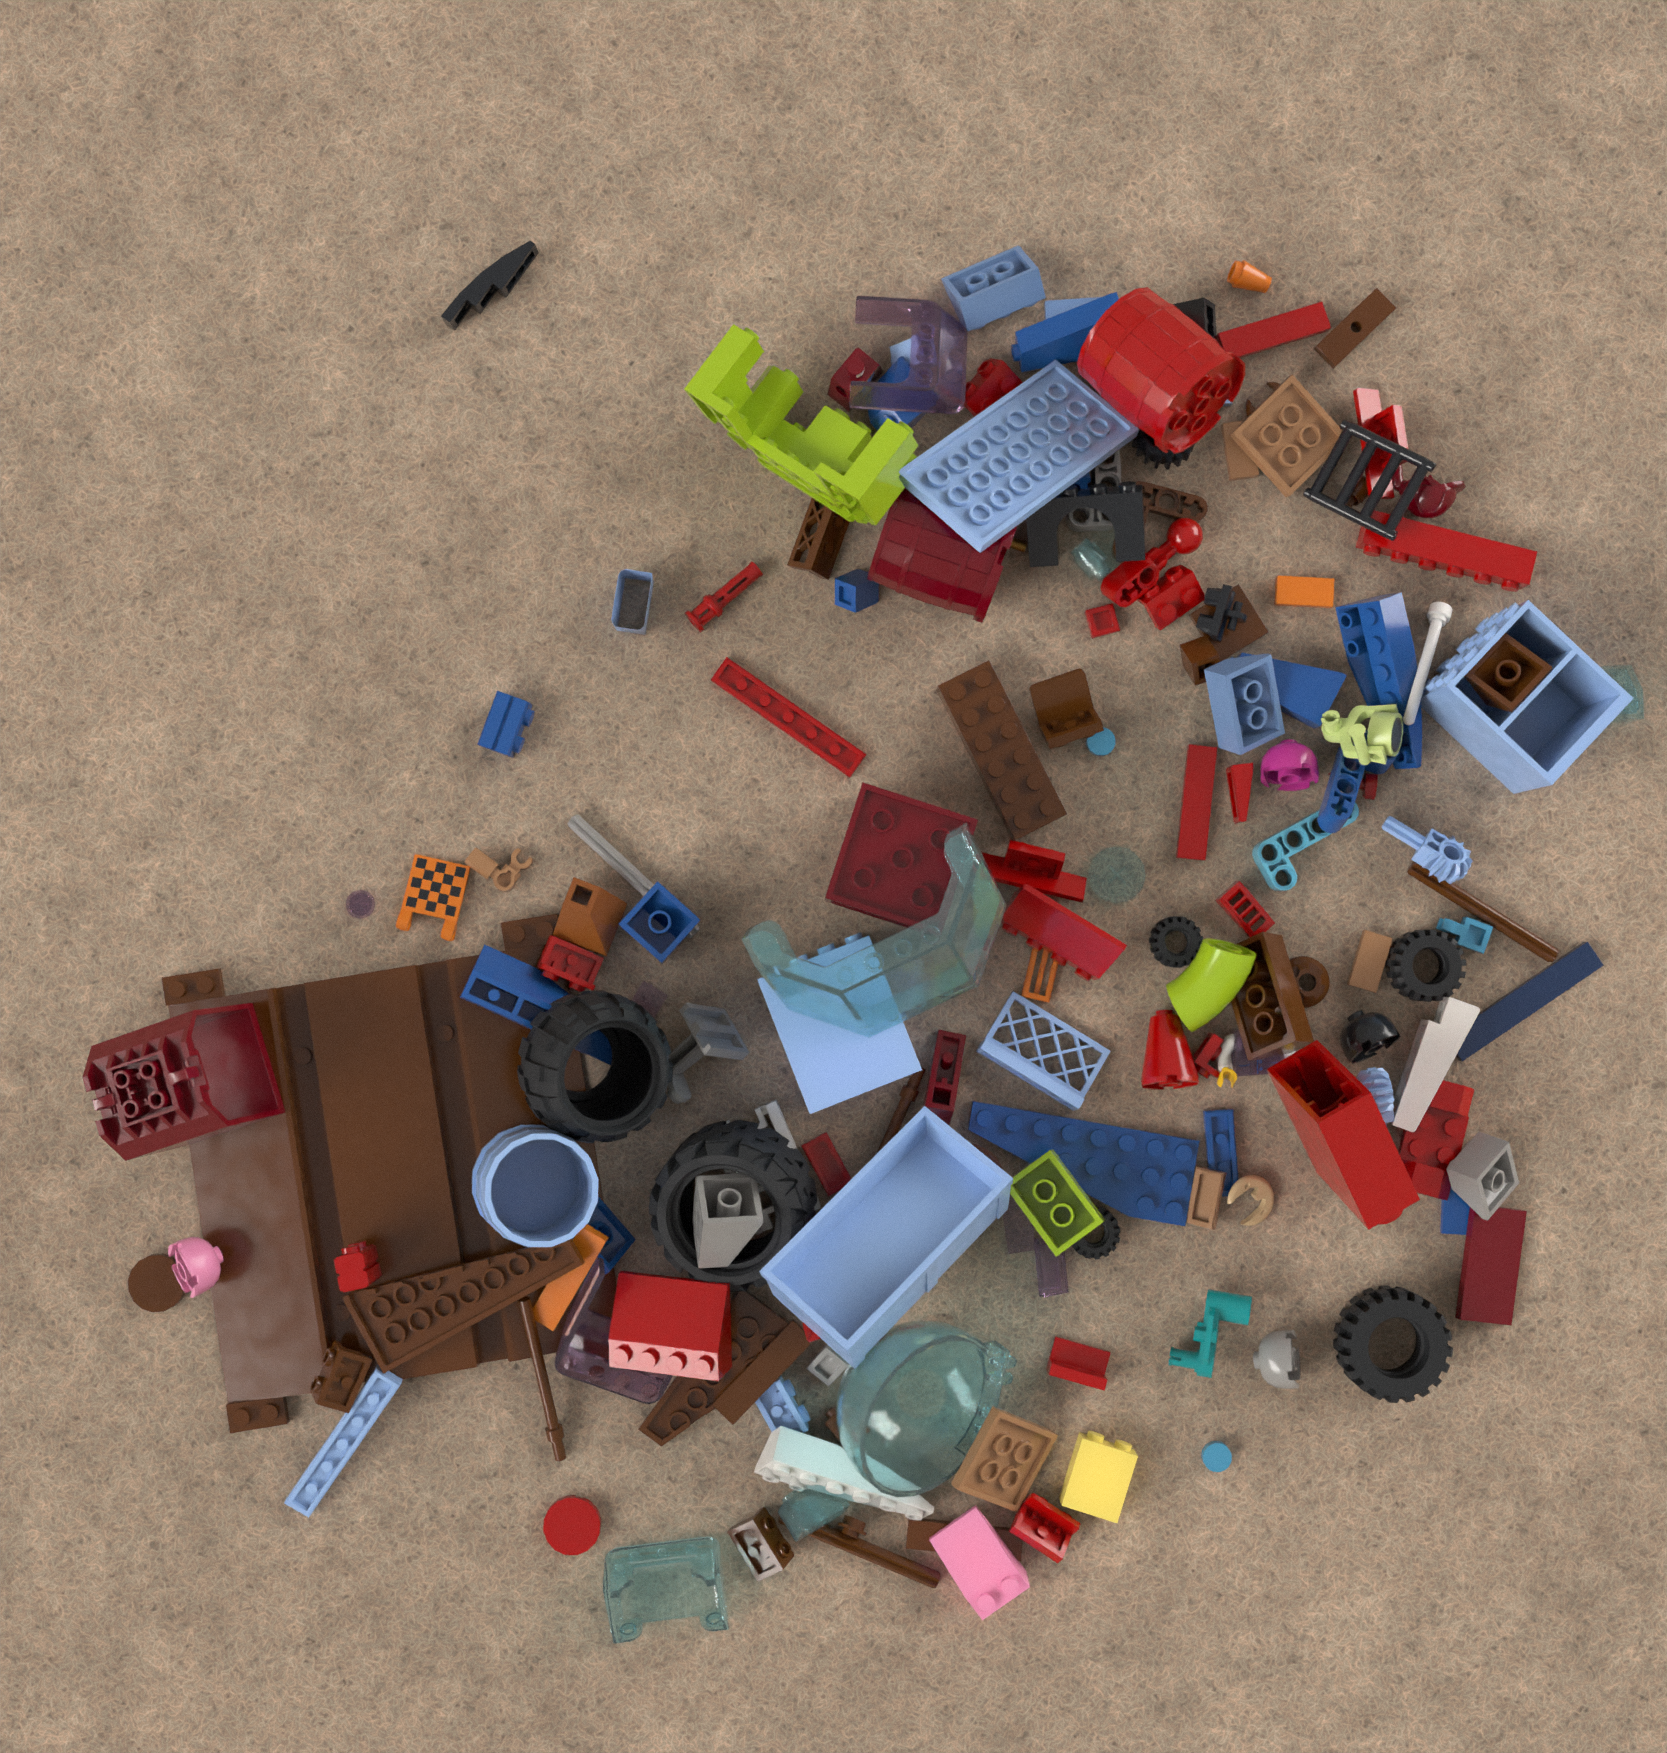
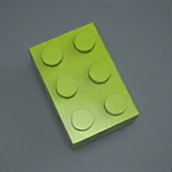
M1053 1149L1013 1177V1184L1010 1190L1011 1196L1055 1256L1061 1254L1106 1221Z

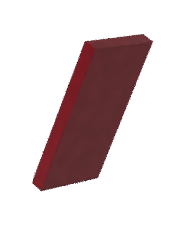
M1470 1207L1455 1318L1512 1326L1527 1211L1499 1207L1487 1221L1482 1219Z

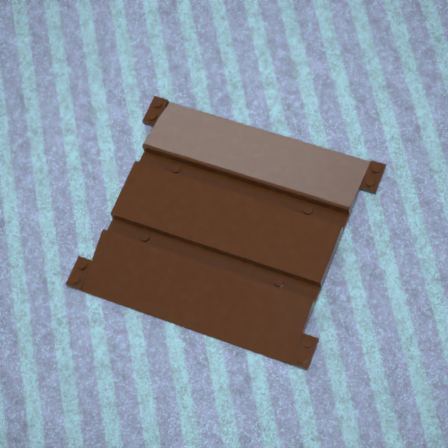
M559 914L502 922L501 928L505 951L500 952L529 964L543 973L544 970L536 966L549 936H553ZM479 955L225 996L221 968L162 977L165 1004L169 1008L170 1018L197 1009L253 1003L286 1112L189 1145L203 1239L208 1241L212 1247L217 1246L223 1256V1262L220 1263L221 1273L219 1280L211 1288L228 1401L226 1410L230 1433L288 1424L290 1420L286 1396L311 1394L312 1380L316 1375L320 1374L323 1367L324 1353L328 1348L332 1347L335 1340L341 1342L344 1348L368 1354L372 1357L373 1360L363 1380L366 1383L378 1363L342 1299L347 1294L527 1248V1246H522L503 1238L479 1214L472 1195V1169L481 1149L499 1132L518 1125H544L548 1127L530 1109L525 1100L527 1096L519 1085L517 1066L521 1065L522 1058L518 1054L522 1037L527 1038L531 1029L460 998ZM560 977L558 982L554 981L567 993L571 994L570 987H568L569 980ZM573 1049L568 1059L564 1078L565 1089L571 1091L586 1090L580 1051ZM576 1141L591 1158L599 1179L598 1197L604 1202L595 1142L584 1143ZM366 1240V1245H376L378 1253L376 1262L380 1263L382 1276L367 1288L348 1292L340 1291L337 1279L340 1274L336 1273L334 1259L342 1254L341 1249L348 1247V1244ZM614 1267L590 1285L585 1281L582 1282L554 1331L535 1321L543 1355L568 1350L572 1378L622 1370V1368L609 1366L608 1339L617 1287ZM546 1285L524 1296L530 1297L532 1308H534ZM519 1300L393 1368L390 1372L401 1379L475 1368L480 1363L503 1359H508L509 1362L532 1358Z

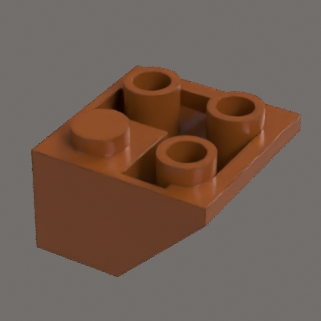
M573 877L553 936L607 957L627 903L599 886Z

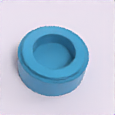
M1103 727L1104 731L1086 738L1087 749L1095 756H1105L1115 747V736L1111 730Z
M1211 1441L1202 1449L1201 1458L1209 1470L1222 1472L1230 1466L1232 1455L1224 1443Z

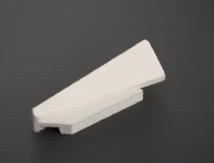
M1443 997V1000L1439 1002L1434 1021L1421 1019L1394 1096L1393 1108L1396 1111L1394 1122H1391V1125L1410 1132L1416 1131L1480 1012L1479 1007L1451 997Z

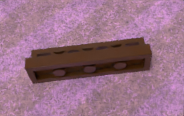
M811 498L787 566L793 569L808 571L821 579L829 580L850 522L826 506L820 509V503ZM818 522L817 531L810 535L812 526ZM808 549L809 553L805 563L799 562L802 552Z

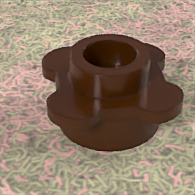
M845 1515L843 1521L837 1524L843 1527L841 1533L858 1539L859 1534L862 1536L867 1534L864 1532L866 1523L851 1516Z

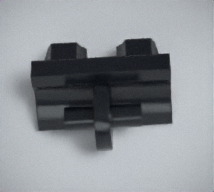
M1223 584L1222 589L1207 588L1204 597L1205 605L1216 607L1214 616L1200 613L1196 628L1210 635L1214 641H1222L1226 625L1228 630L1235 631L1237 622L1246 623L1248 617L1246 614L1241 613L1243 603L1235 601L1233 605L1236 593L1232 591V586Z

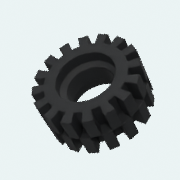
M1173 916L1164 918L1150 932L1152 933L1151 938H1149L1150 951L1154 954V958L1164 966L1181 968L1190 965L1203 940V936L1200 935L1201 930L1199 927H1196L1195 922L1188 920L1186 917ZM1172 931H1180L1186 937V947L1180 953H1172L1166 947L1165 939Z
M1097 1205L1095 1207L1106 1220L1102 1223L1104 1227L1102 1239L1096 1243H1090L1082 1237L1071 1245L1078 1254L1088 1259L1094 1258L1095 1260L1100 1259L1101 1256H1109L1111 1250L1114 1252L1116 1243L1120 1241L1119 1233H1121L1118 1221L1113 1214L1102 1206L1099 1207Z

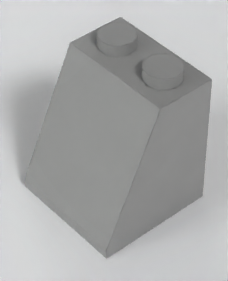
M744 1173L696 1176L692 1226L698 1268L728 1267L763 1224L757 1181Z

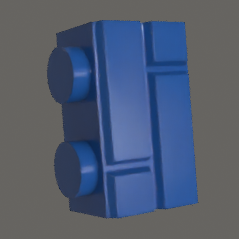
M497 691L477 745L511 758L514 757L515 753L519 754L525 738L521 737L524 727H530L534 718L535 711L531 710L533 705L525 700Z

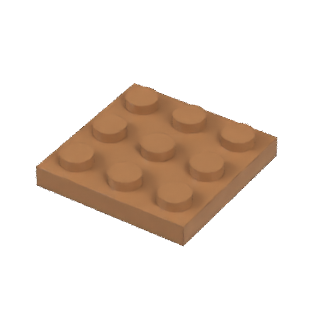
M1292 374L1230 436L1285 497H1289L1327 460L1342 430Z
M992 1406L951 1485L959 1491L1018 1512L1058 1435L1050 1429Z

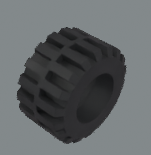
M1414 930V932L1403 934V938H1397L1393 942L1395 947L1390 948L1388 953L1391 955L1390 960L1387 959L1385 966H1389L1390 971L1386 972L1387 978H1392L1393 980L1390 983L1394 989H1399L1398 993L1403 997H1409L1410 1000L1441 1001L1443 997H1450L1454 994L1452 990L1459 989L1462 985L1459 979L1465 978L1466 972L1462 971V966H1467L1466 959H1461L1460 957L1464 952L1462 948L1455 946L1458 942L1454 938H1448V934L1436 932V930ZM1425 948L1431 950L1436 955L1439 963L1436 976L1428 983L1418 980L1412 968L1415 955Z

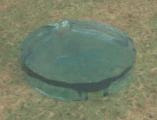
M1119 846L1106 848L1096 854L1090 862L1088 870L1089 885L1095 895L1111 903L1127 902L1135 897L1143 888L1146 877L1144 864L1141 859L1130 849Z

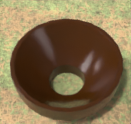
M1307 956L1291 958L1290 963L1304 1008L1315 1006L1328 993L1330 985L1328 972L1314 958ZM1303 974H1310L1314 978L1315 984L1309 991H1304L1299 986V978Z

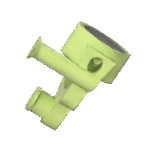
M1396 704L1359 705L1351 710L1348 718H1340L1339 713L1335 710H1329L1322 714L1321 729L1325 740L1332 743H1340L1345 757L1358 759L1362 765H1368L1370 762L1386 764V756H1396L1399 753L1403 737V720L1401 714L1398 713ZM1366 718H1371L1366 743L1364 736L1366 728L1361 722Z

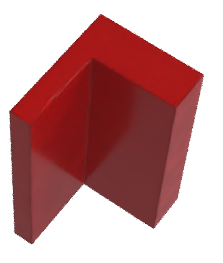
M1055 1336L1046 1371L1048 1375L1105 1391L1108 1380L1105 1372L1111 1352Z

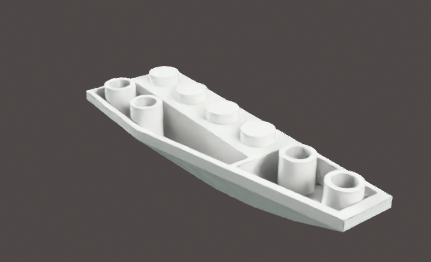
M783 1426L771 1432L754 1471L756 1474L763 1475L762 1478L768 1482L778 1483L781 1481L789 1484V1488L796 1491H813L877 1507L885 1511L905 1514L907 1518L912 1520H922L934 1512V1506L911 1487L866 1458L852 1451H847V1449L834 1443Z

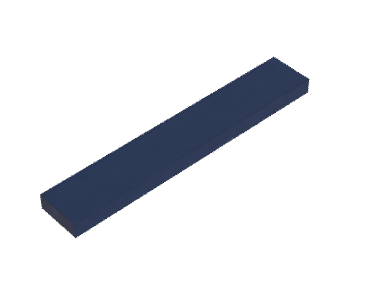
M1588 942L1581 943L1481 1011L1456 1055L1458 1060L1464 1061L1604 966Z

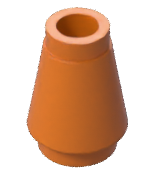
M1235 260L1227 276V282L1231 283L1233 288L1262 293L1268 291L1272 281V277L1245 260L1242 262Z

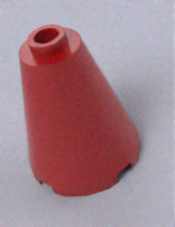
M1158 1010L1155 1016L1150 1017L1141 1076L1142 1088L1164 1090V1087L1180 1089L1196 1086L1199 1083L1197 1069L1180 1017L1173 1014V1010Z

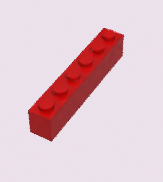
M1374 510L1371 518L1386 524L1391 514ZM1403 517L1395 530L1398 534L1394 541L1384 538L1362 526L1360 528L1356 548L1363 549L1365 555L1379 557L1382 554L1390 556V560L1396 563L1407 564L1408 561L1418 563L1419 568L1428 571H1434L1438 568L1445 570L1446 575L1462 578L1465 575L1473 577V581L1479 584L1490 585L1491 582L1501 584V589L1511 592H1517L1519 589L1530 585L1537 551Z

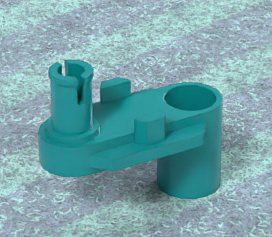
M1208 1289L1203 1323L1197 1322L1193 1341L1201 1342L1200 1350L1197 1349V1352L1171 1347L1169 1366L1194 1369L1197 1376L1212 1378L1219 1322L1225 1321L1249 1325L1252 1296Z

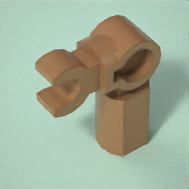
M476 847L466 858L465 864L486 880L492 878L495 887L499 891L509 892L515 887L517 880L521 877L519 874L521 870L528 869L532 865L533 859L529 857L525 863H519L517 857L521 850L517 848L511 855V863L509 865L505 864L499 870V864Z

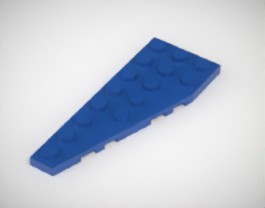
M972 1101L968 1130L1031 1164L1053 1149L1086 1194L1129 1217L1180 1226L1186 1225L1199 1147L1198 1140Z

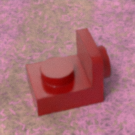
M1210 1032L1192 1056L1196 1064L1197 1073L1206 1079L1210 1075L1215 1078L1219 1077L1220 1072L1207 1063L1209 1060L1213 1062L1222 1051L1220 1045L1223 1042V1039Z

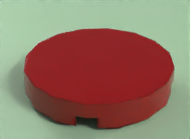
M567 1495L557 1499L549 1507L543 1523V1532L548 1544L555 1551L564 1555H579L588 1551L596 1543L601 1531V1517L597 1507L590 1500L584 1497H576V1495Z

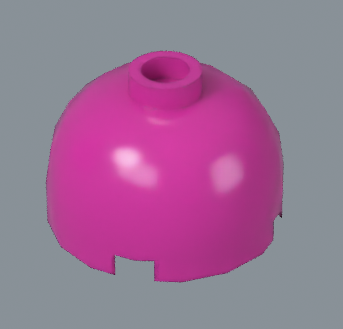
M1287 739L1281 741V743L1271 747L1262 758L1261 783L1268 788L1269 783L1282 784L1277 790L1298 791L1309 788L1311 781H1314L1315 784L1318 782L1319 767L1315 754L1309 747L1298 743L1296 740Z

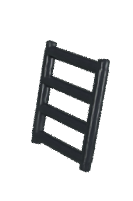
M1343 420L1340 426L1342 432L1314 484L1311 488L1308 487L1305 490L1303 496L1384 538L1394 541L1398 534L1395 531L1427 472H1432L1436 467V463L1368 429ZM1354 436L1367 443L1335 500L1323 494L1322 491L1349 441ZM1379 448L1392 455L1361 512L1346 504L1376 449ZM1404 460L1417 466L1386 524H1383L1371 518L1401 461Z

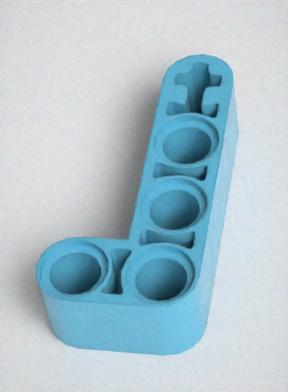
M1356 803L1354 804L1351 816L1343 827L1357 819L1359 808ZM1320 809L1254 846L1252 851L1253 859L1267 885L1274 891L1289 890L1297 882V873L1288 857L1332 834L1323 830L1321 833H1316L1312 828V822L1315 818H1318ZM1289 832H1294L1298 836V844L1295 847L1287 843ZM1265 845L1270 846L1274 852L1273 858L1270 861L1265 860L1261 854L1262 848ZM1279 870L1287 874V882L1284 886L1279 885L1275 879Z

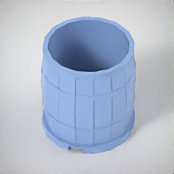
M518 1125L499 1132L481 1149L472 1169V1195L479 1214L503 1238L527 1247H553L572 1239L589 1223L598 1202L599 1179L591 1158L573 1138L544 1125Z

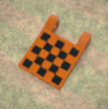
M415 854L402 907L396 921V928L402 931H409L413 912L445 919L440 936L446 941H453L471 867Z

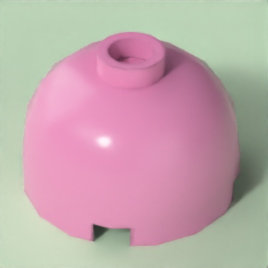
M189 1237L179 1240L168 1247L169 1257L175 1255L176 1264L171 1266L177 1281L185 1293L192 1291L191 1298L206 1292L219 1280L221 1273L220 1263L223 1262V1256L217 1246L212 1247L208 1241L199 1237Z

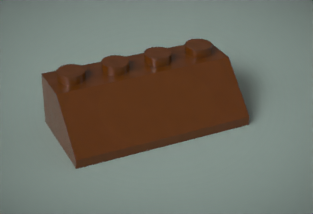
M1261 932L1237 943V945L1246 947L1256 953L1251 972L1243 987L1231 1001L1248 1061L1292 1053L1314 1042L1282 935Z

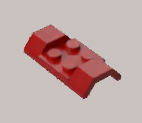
M1443 1080L1416 1131L1410 1132L1403 1129L1398 1152L1417 1193L1448 1201L1451 1184L1446 1168L1461 1152L1469 1120L1468 1114L1474 1093L1473 1088Z

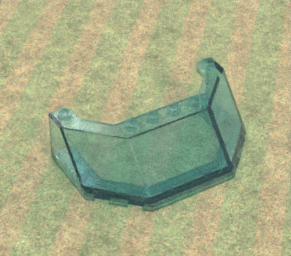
M967 823L951 830L945 837L944 855L952 870V875L939 912L827 967L796 957L782 927L775 921L766 920L748 928L742 941L756 969L788 1010L870 1038L979 985L1007 905Z

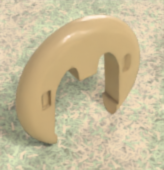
M1247 1175L1240 1178L1229 1191L1227 1204L1233 1203L1236 1198L1254 1187V1190L1251 1192L1252 1197L1257 1201L1261 1200L1258 1208L1246 1219H1243L1240 1222L1241 1225L1253 1226L1261 1223L1268 1217L1273 1208V1189L1266 1179L1258 1175Z

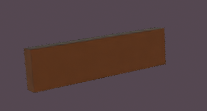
M792 1319L712 1403L732 1425L739 1420L812 1343L808 1342L804 1329Z
M908 1518L906 1549L936 1552L929 1541V1537L952 1521L925 1518L922 1520H912ZM992 1526L1015 1558L1021 1561L1023 1540L1010 1533V1528Z

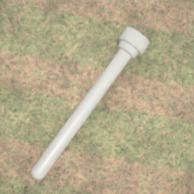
M1433 602L1429 606L1427 618L1429 619L1430 627L1403 717V722L1406 725H1412L1415 722L1441 628L1450 621L1452 615V607L1444 602Z

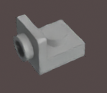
M826 1343L820 1352L809 1362L806 1369L827 1386H830L849 1366V1363Z

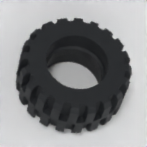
M1388 1285L1379 1286L1378 1290L1369 1288L1363 1291L1364 1296L1361 1298L1355 1295L1349 1300L1352 1306L1348 1310L1343 1307L1339 1314L1343 1317L1341 1324L1335 1323L1334 1332L1338 1334L1337 1338L1333 1339V1348L1338 1351L1335 1357L1338 1364L1344 1369L1345 1375L1364 1392L1378 1400L1383 1398L1389 1403H1398L1399 1399L1407 1403L1415 1401L1414 1395L1419 1394L1421 1397L1430 1393L1428 1387L1432 1384L1437 1387L1442 1382L1438 1378L1441 1372L1447 1373L1450 1365L1446 1363V1358L1453 1356V1347L1448 1345V1341L1452 1340L1451 1331L1445 1327L1447 1321L1444 1316L1436 1311L1437 1308L1431 1302L1414 1292L1398 1286L1391 1288ZM1400 1317L1409 1321L1413 1325L1416 1334V1345L1411 1357L1397 1368L1381 1369L1371 1361L1368 1351L1369 1340L1374 1329L1380 1323L1390 1318Z

